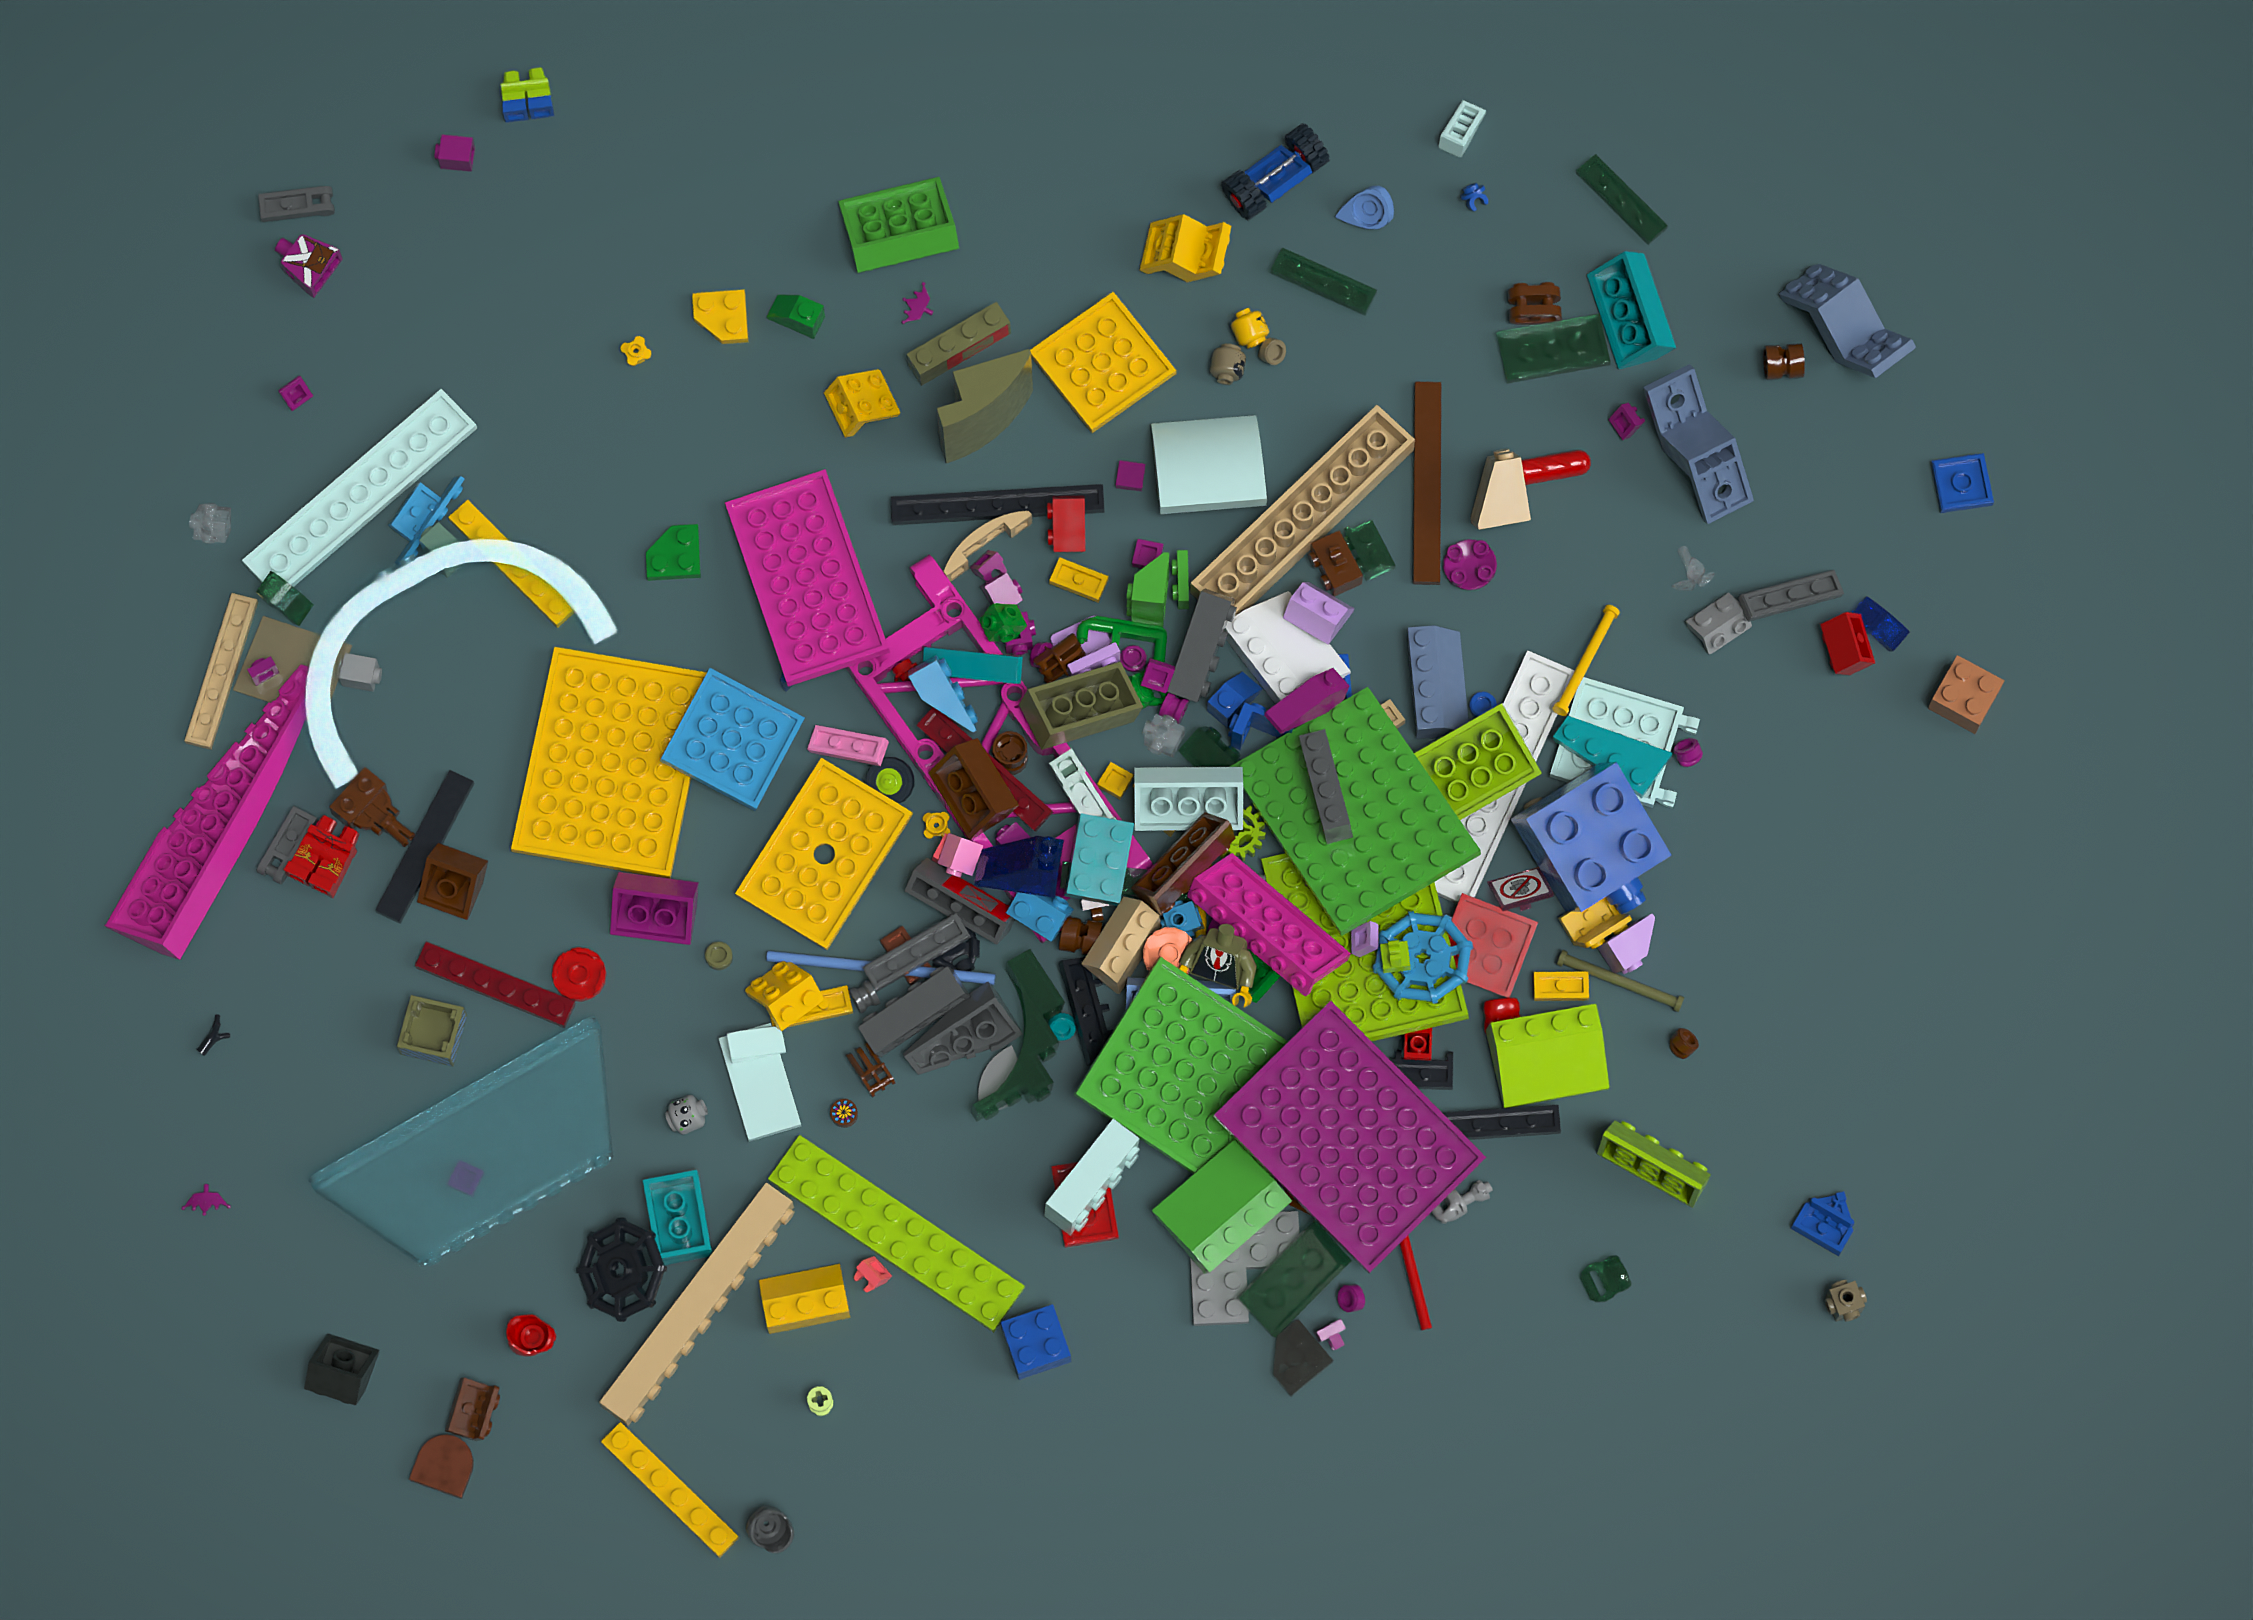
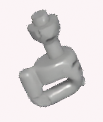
M1480 1180L1475 1182L1470 1191L1462 1196L1454 1189L1443 1200L1448 1208L1443 1211L1441 1206L1438 1205L1432 1211V1214L1442 1224L1455 1221L1467 1213V1205L1474 1201L1483 1202L1490 1199L1489 1193L1493 1189L1488 1181L1482 1183Z

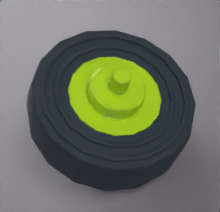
M885 757L881 766L872 765L866 777V785L899 804L911 795L915 786L914 774L911 767L905 761L896 757Z

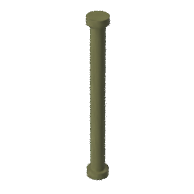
M1562 950L1557 963L1558 966L1566 965L1581 972H1588L1591 976L1674 1008V1011L1679 1012L1684 1000L1683 996L1679 995L1678 998L1567 955L1568 952Z

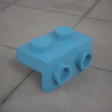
M1028 881L1020 887L1006 913L1052 942L1055 940L1066 918L1072 914L1074 909L1068 906L1069 903L1062 897H1054L1046 892V888L1040 883Z

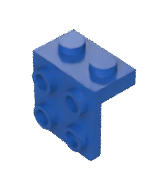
M1244 703L1240 714H1234L1231 720L1228 736L1231 737V747L1241 750L1250 727L1277 738L1287 733H1292L1294 728L1280 734L1264 716L1266 712L1265 707L1257 703H1251V705Z

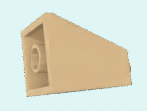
M1509 449L1493 451V456H1487L1471 515V524L1479 530L1531 520L1521 457L1509 451Z

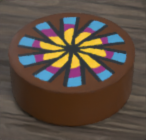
M848 1099L836 1101L830 1109L831 1119L838 1127L847 1128L852 1126L858 1118L856 1105Z

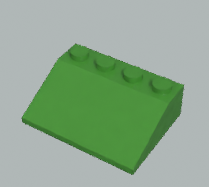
M940 177L838 201L858 273L959 249L955 223Z
M1234 1139L1151 1211L1201 1271L1206 1274L1215 1269L1291 1203L1292 1200L1278 1183Z

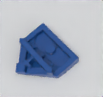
M1839 1192L1833 1196L1819 1199L1816 1197L1811 1198L1810 1202L1805 1203L1791 1229L1839 1256L1853 1233L1852 1227L1854 1225V1220L1851 1219L1846 1204L1845 1192Z

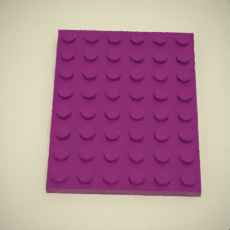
M1332 1001L1313 1017L1213 1116L1368 1273L1486 1158Z

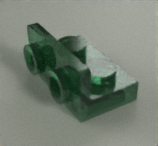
M1373 520L1352 529L1350 526L1344 528L1343 538L1366 581L1395 569V563Z
M1207 726L1199 727L1178 750L1194 767H1230L1241 760L1239 758L1241 754L1233 746H1227L1221 740L1222 735L1211 726L1209 728Z

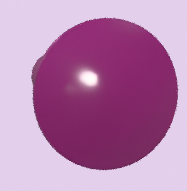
M1469 539L1451 545L1444 558V571L1448 580L1456 587L1464 590H1476L1484 587L1492 580L1497 569L1496 556L1489 545L1483 540Z

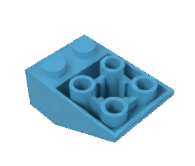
M935 655L908 670V676L923 701L972 732L977 731L976 723L978 722V717L971 705L966 707L964 704L965 694L958 682L952 683L949 677L952 675V671L944 658L939 660L938 656Z

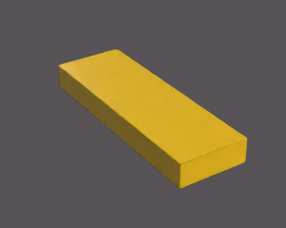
M848 986L820 991L824 1001L788 1027L852 1014L853 1009ZM771 1018L772 1026L775 1027V1024Z

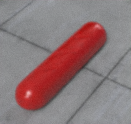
M1582 450L1521 460L1525 485L1583 475L1591 466L1589 455Z

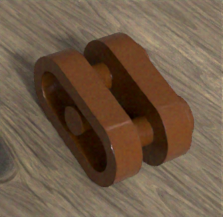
M1543 282L1539 285H1528L1527 283L1514 284L1508 290V302L1512 305H1517L1509 310L1510 322L1516 325L1553 324L1561 321V307L1553 305L1561 300L1560 288L1552 282Z

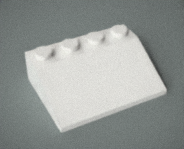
M1289 591L1243 610L1234 616L1232 622H1227L1224 630L1228 632L1227 642L1275 704L1310 678L1326 670L1334 668L1342 678L1351 673L1330 644L1324 643L1283 619L1289 600L1292 597Z

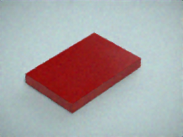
M1078 1162L1051 1166L1055 1191ZM1108 1187L1106 1190L1105 1200L1096 1211L1091 1209L1087 1217L1089 1220L1080 1232L1075 1230L1070 1236L1062 1230L1065 1248L1119 1239L1111 1188Z

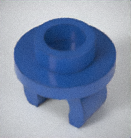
M1473 183L1463 188L1464 193L1460 197L1462 200H1467V207L1471 211L1477 210L1474 205L1476 198H1480L1483 205L1488 204L1487 196L1482 194L1485 190L1484 185L1478 186L1477 183Z

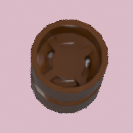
M1802 343L1787 344L1783 349L1780 345L1764 346L1763 365L1765 379H1781L1783 375H1786L1789 379L1803 378L1805 360Z
M1006 731L999 734L994 740L993 758L1012 775L1022 772L1027 765V743L1019 733Z
M1068 916L1062 926L1059 950L1074 953L1078 949L1083 955H1087L1102 932L1103 922L1087 920L1085 923H1082L1080 918Z

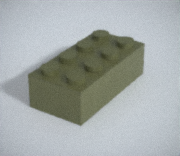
M1121 662L1030 688L1019 703L1041 750L1132 723L1143 708Z

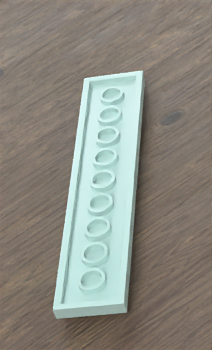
M440 389L242 560L243 564L279 600L477 429V425Z

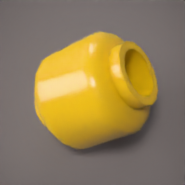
M1247 308L1235 314L1237 319L1231 323V329L1239 345L1247 346L1250 349L1266 340L1269 328L1260 311L1251 312L1250 308Z

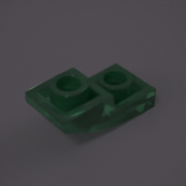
M273 571L269 572L256 591L267 604L278 609L289 621L300 626L314 606L302 593Z

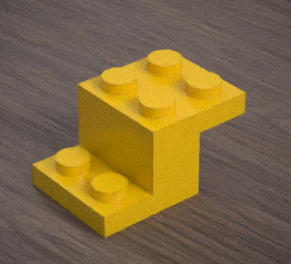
M1185 214L1151 222L1140 271L1151 274L1164 270L1186 282L1219 275L1224 267V257L1230 241L1229 235L1232 226L1225 222L1206 226Z

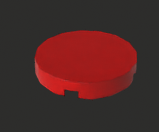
M576 947L566 953H562L553 965L552 978L555 988L561 996L573 1001L583 1002L594 998L601 992L606 982L607 973L604 962L597 953L588 948Z

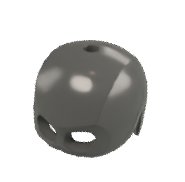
M763 1505L751 1515L746 1525V1531L750 1540L755 1545L765 1548L768 1552L774 1554L786 1550L794 1538V1529L790 1520L782 1511L773 1506Z

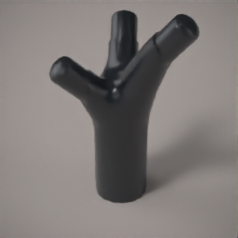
M218 1014L215 1015L214 1023L208 1035L196 1049L204 1056L217 1041L230 1038V1033L219 1034L218 1031L221 1023L220 1015Z

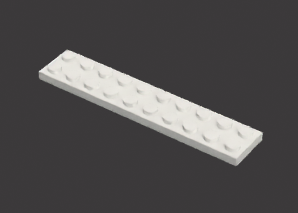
M1527 650L1503 704L1537 762L1558 715L1552 708L1556 702H1559L1575 670ZM1527 783L1460 820L1481 850V855L1435 881L1438 896L1458 904L1462 893L1475 898Z

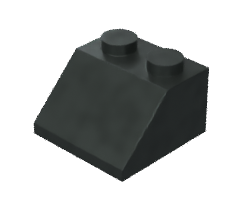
M327 1333L309 1361L304 1389L312 1391L317 1395H324L339 1400L342 1403L356 1406L367 1388L379 1355V1350Z

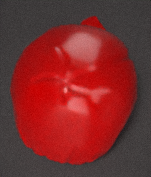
M536 1315L515 1316L507 1323L506 1338L508 1346L512 1352L520 1356L530 1357L548 1351V1349L553 1347L557 1338L555 1330Z

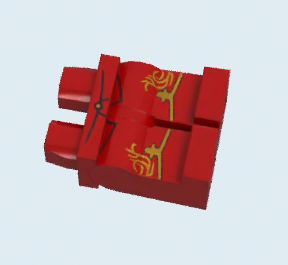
M323 815L316 826L312 824L309 826L294 857L285 866L284 872L288 877L334 898L352 859L357 853L355 845L359 833L345 826L341 835L337 837L332 834L337 822Z

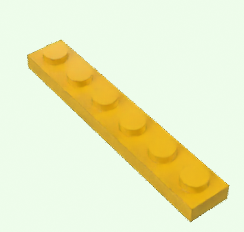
M469 500L464 502L448 517L449 521L557 628L577 611L576 607Z
M621 1422L601 1441L632 1474L719 1558L739 1539V1536Z

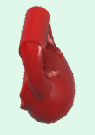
M1515 997L1484 1002L1485 1034L1486 1029L1492 1022L1521 1017L1519 1014L1520 1004Z

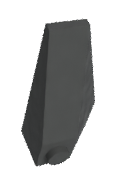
M989 981L969 993L970 998L950 1010L903 1053L918 1075L948 1066L951 1061L966 1057L970 1059L976 1057L975 1054L989 1049H991V1052L999 1050L1023 1035L1004 1001Z

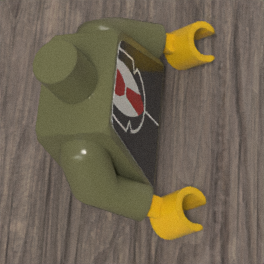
M1222 924L1219 926V929L1211 928L1207 936L1200 935L1187 945L1179 962L1181 964L1179 969L1187 974V970L1190 968V974L1237 990L1241 986L1240 992L1233 996L1232 1003L1234 1006L1238 1005L1241 995L1245 999V1008L1252 1002V996L1248 991L1253 986L1257 966L1250 951L1247 950V941L1242 937L1234 935L1235 929L1232 925Z

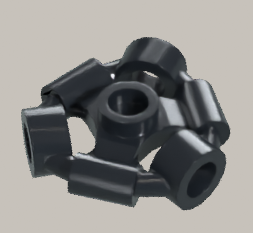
M965 927L971 937L967 943L962 942L945 952L942 956L933 959V966L937 968H946L948 966L953 970L972 971L975 968L976 958L980 957V940H977L975 932ZM967 955L969 957L960 961L955 966L953 965V961L960 956Z

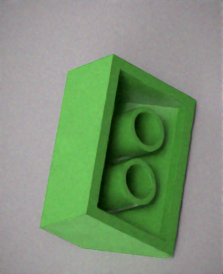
M1168 552L1162 553L1134 575V582L1128 583L1127 616H1131L1132 622L1164 626L1169 583Z

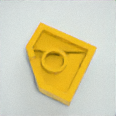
M745 289L692 293L694 321L699 326L704 327L714 335V338L721 344L748 342Z

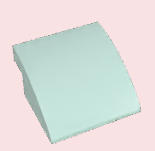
M1256 415L1151 424L1160 514L1267 505L1264 466Z

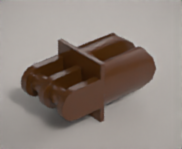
M1071 633L1051 649L1045 646V651L1038 655L1033 662L1036 666L1040 667L1039 672L1045 675V682L1050 683L1063 674L1069 675L1066 671L1067 665L1085 657L1086 653L1075 634Z
M866 1042L864 1046L875 1062V1066L871 1064L860 1047L855 1049V1052L867 1071L863 1072L851 1053L847 1054L846 1057L873 1098L877 1091L886 1090L885 1086L890 1083L894 1085L896 1082L886 1068L885 1063H882L878 1055L874 1054ZM884 1072L886 1077L880 1080L877 1075ZM874 1078L876 1083L870 1086L868 1081Z

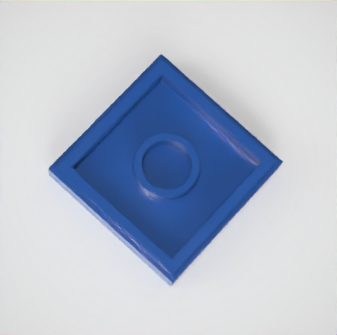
M1984 453L1933 460L1931 462L1941 513L1993 506L1994 500Z

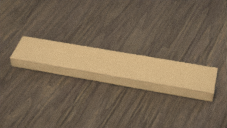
M231 593L184 740L186 744L212 750L258 605L257 599Z

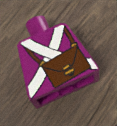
M301 234L294 244L282 238L275 247V251L284 256L281 260L283 271L313 298H315L343 260L338 248L304 234Z

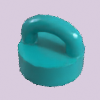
M1066 1013L1053 1015L1048 1022V1030L1051 1037L1059 1041L1070 1039L1076 1031L1074 1018Z

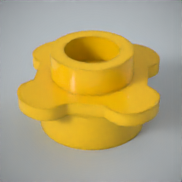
M641 336L635 337L634 341L625 342L621 345V352L626 354L627 363L631 366L640 364L651 357V350L646 348L644 344L645 339Z
M946 812L926 813L923 816V821L926 824L924 836L927 839H932L935 836L943 838L945 833H950L947 824L950 819L949 815ZM936 823L939 824V827L937 828L934 827V824Z

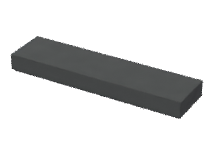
M1835 570L1741 594L1738 599L1747 621L1750 622L1839 598L1844 592Z
M955 913L862 968L874 989L878 992L971 937L958 914Z

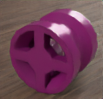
M1168 693L1161 706L1159 716L1162 718L1169 717L1174 723L1180 724L1189 705V700L1186 698L1179 699L1175 694Z

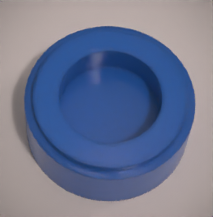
M1479 692L1471 698L1469 709L1471 714L1477 718L1496 707L1497 703L1490 693Z

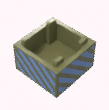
M411 995L397 1044L400 1054L454 1066L467 1018L464 1007Z

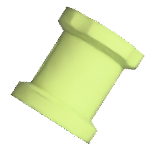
M815 1387L809 1392L807 1402L810 1411L817 1416L827 1415L833 1408V1399L830 1391L824 1387ZM818 1396H822L825 1400L822 1407H818V1404L814 1403L817 1402Z

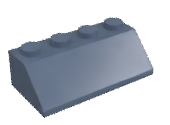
M1435 625L1408 627L1406 638L1416 739L1444 737L1469 722L1460 632Z

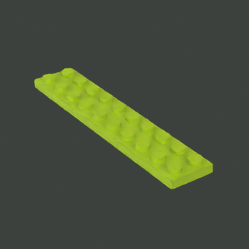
M801 1135L797 1137L768 1178L770 1183L993 1333L1025 1289V1286Z

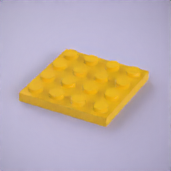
M1114 292L1030 349L1032 359L1091 433L1101 428L1176 375V369Z

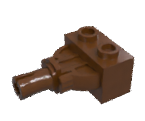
M366 767L362 769L329 806L331 814L345 826L352 829L357 827L362 830H372L378 836L384 831L402 844L403 847L409 844L408 839L412 841L415 833L411 832L396 819L400 811L392 806L386 784Z

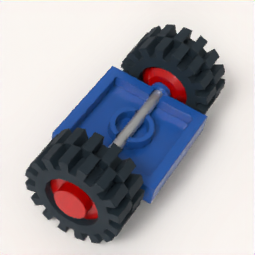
M1301 123L1284 137L1289 150L1280 145L1245 172L1238 170L1224 180L1221 184L1222 190L1226 194V198L1230 200L1232 207L1234 206L1235 210L1238 213L1240 212L1243 218L1251 220L1267 208L1264 197L1272 203L1296 184L1302 182L1311 173L1313 174L1328 163L1330 156L1327 153V149L1323 146L1322 140L1318 139L1319 136L1314 134L1308 125Z

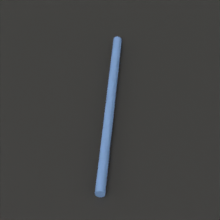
M767 951L766 957L768 962L779 963L785 961L786 963L792 962L797 965L864 971L862 967L872 962ZM921 966L905 976L931 978L930 974L937 968ZM954 970L962 982L985 984L989 981L991 985H995L996 974Z

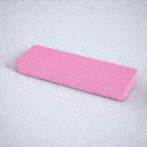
M815 725L807 750L814 754L881 766L889 741L882 737Z

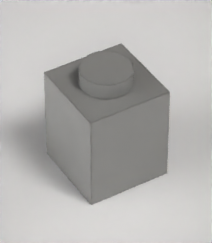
M345 653L339 676L342 686L374 692L375 684H379L382 677V668H379L377 659Z

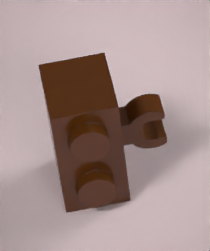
M1340 530L1311 543L1308 557L1312 566L1319 568L1322 574L1320 580L1326 591L1330 590L1335 597L1362 584L1363 575Z

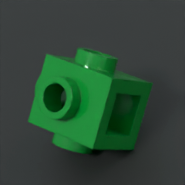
M992 604L979 619L989 641L1009 642L1016 639L1027 627L1018 606L1015 604Z

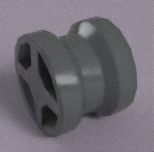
M869 980L864 981L859 988L853 987L849 989L852 1000L861 1014L867 1010V1007L880 1004L879 998Z

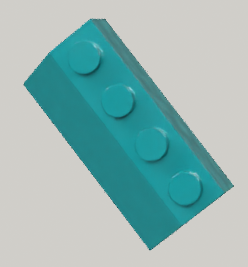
M1624 251L1587 274L1618 369L1657 360L1676 348L1644 253Z

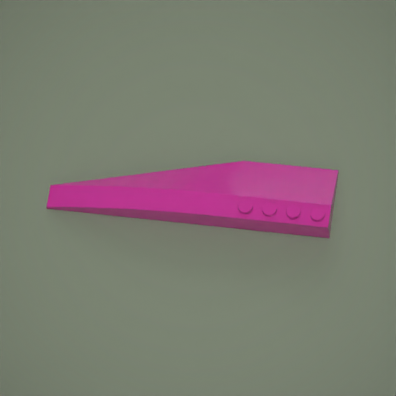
M300 664L279 689V697L271 703L268 702L262 710L264 712L263 716L255 725L251 723L245 730L247 735L240 743L235 742L207 775L209 780L205 785L194 790L191 794L193 799L184 810L179 808L173 815L175 820L168 829L166 827L162 828L105 926L108 929L160 954L178 960L181 959L272 796L308 714L323 673L321 670Z

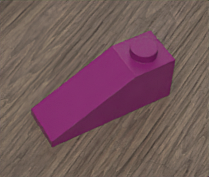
M1331 668L1310 678L1266 711L1264 716L1282 734L1329 712L1344 700L1349 685L1334 668Z

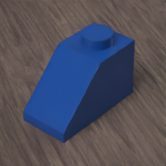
M1241 672L1225 682L1207 701V711L1228 728L1234 714L1239 715L1244 703L1250 704L1263 688L1244 672Z

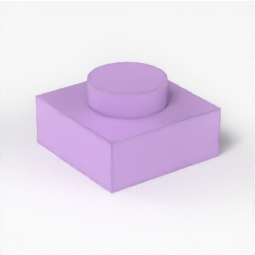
M1369 921L1351 930V950L1353 955L1361 957L1378 949L1377 923Z

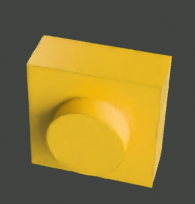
M1110 762L1097 786L1121 800L1132 782L1134 774Z

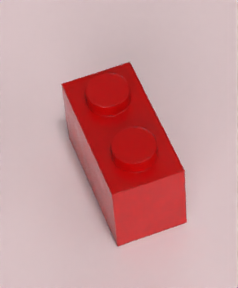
M1053 496V503H1047L1048 519H1053V529H1048V545H1053L1054 552H1085V496Z
M1844 612L1820 624L1823 631V641L1827 645L1830 664L1835 674L1852 675L1875 664L1861 614Z

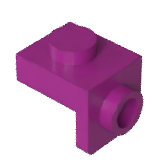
M1021 612L1027 627L1019 634L1020 638L1005 643L1007 654L1012 653L1015 656L1024 655L1033 648L1032 636L1036 635L1034 619L1029 620L1027 612Z

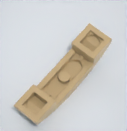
M1029 511L1006 514L985 523L972 532L956 548L946 564L944 574L949 581H953L969 569L967 557L999 534L1006 531L1010 538H1013L1031 525L1032 514Z

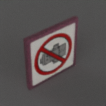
M1539 867L1488 881V886L1502 911L1519 906L1520 911L1531 908V903L1554 896Z

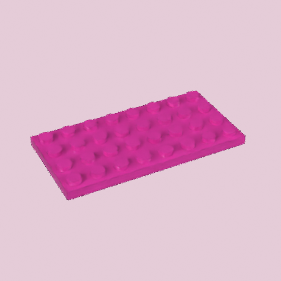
M826 469L725 502L788 687L890 653Z

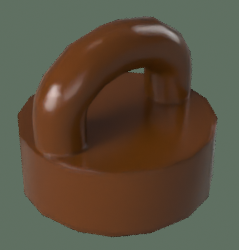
M1684 1028L1678 1029L1669 1041L1672 1052L1681 1059L1688 1058L1699 1047L1695 1035Z

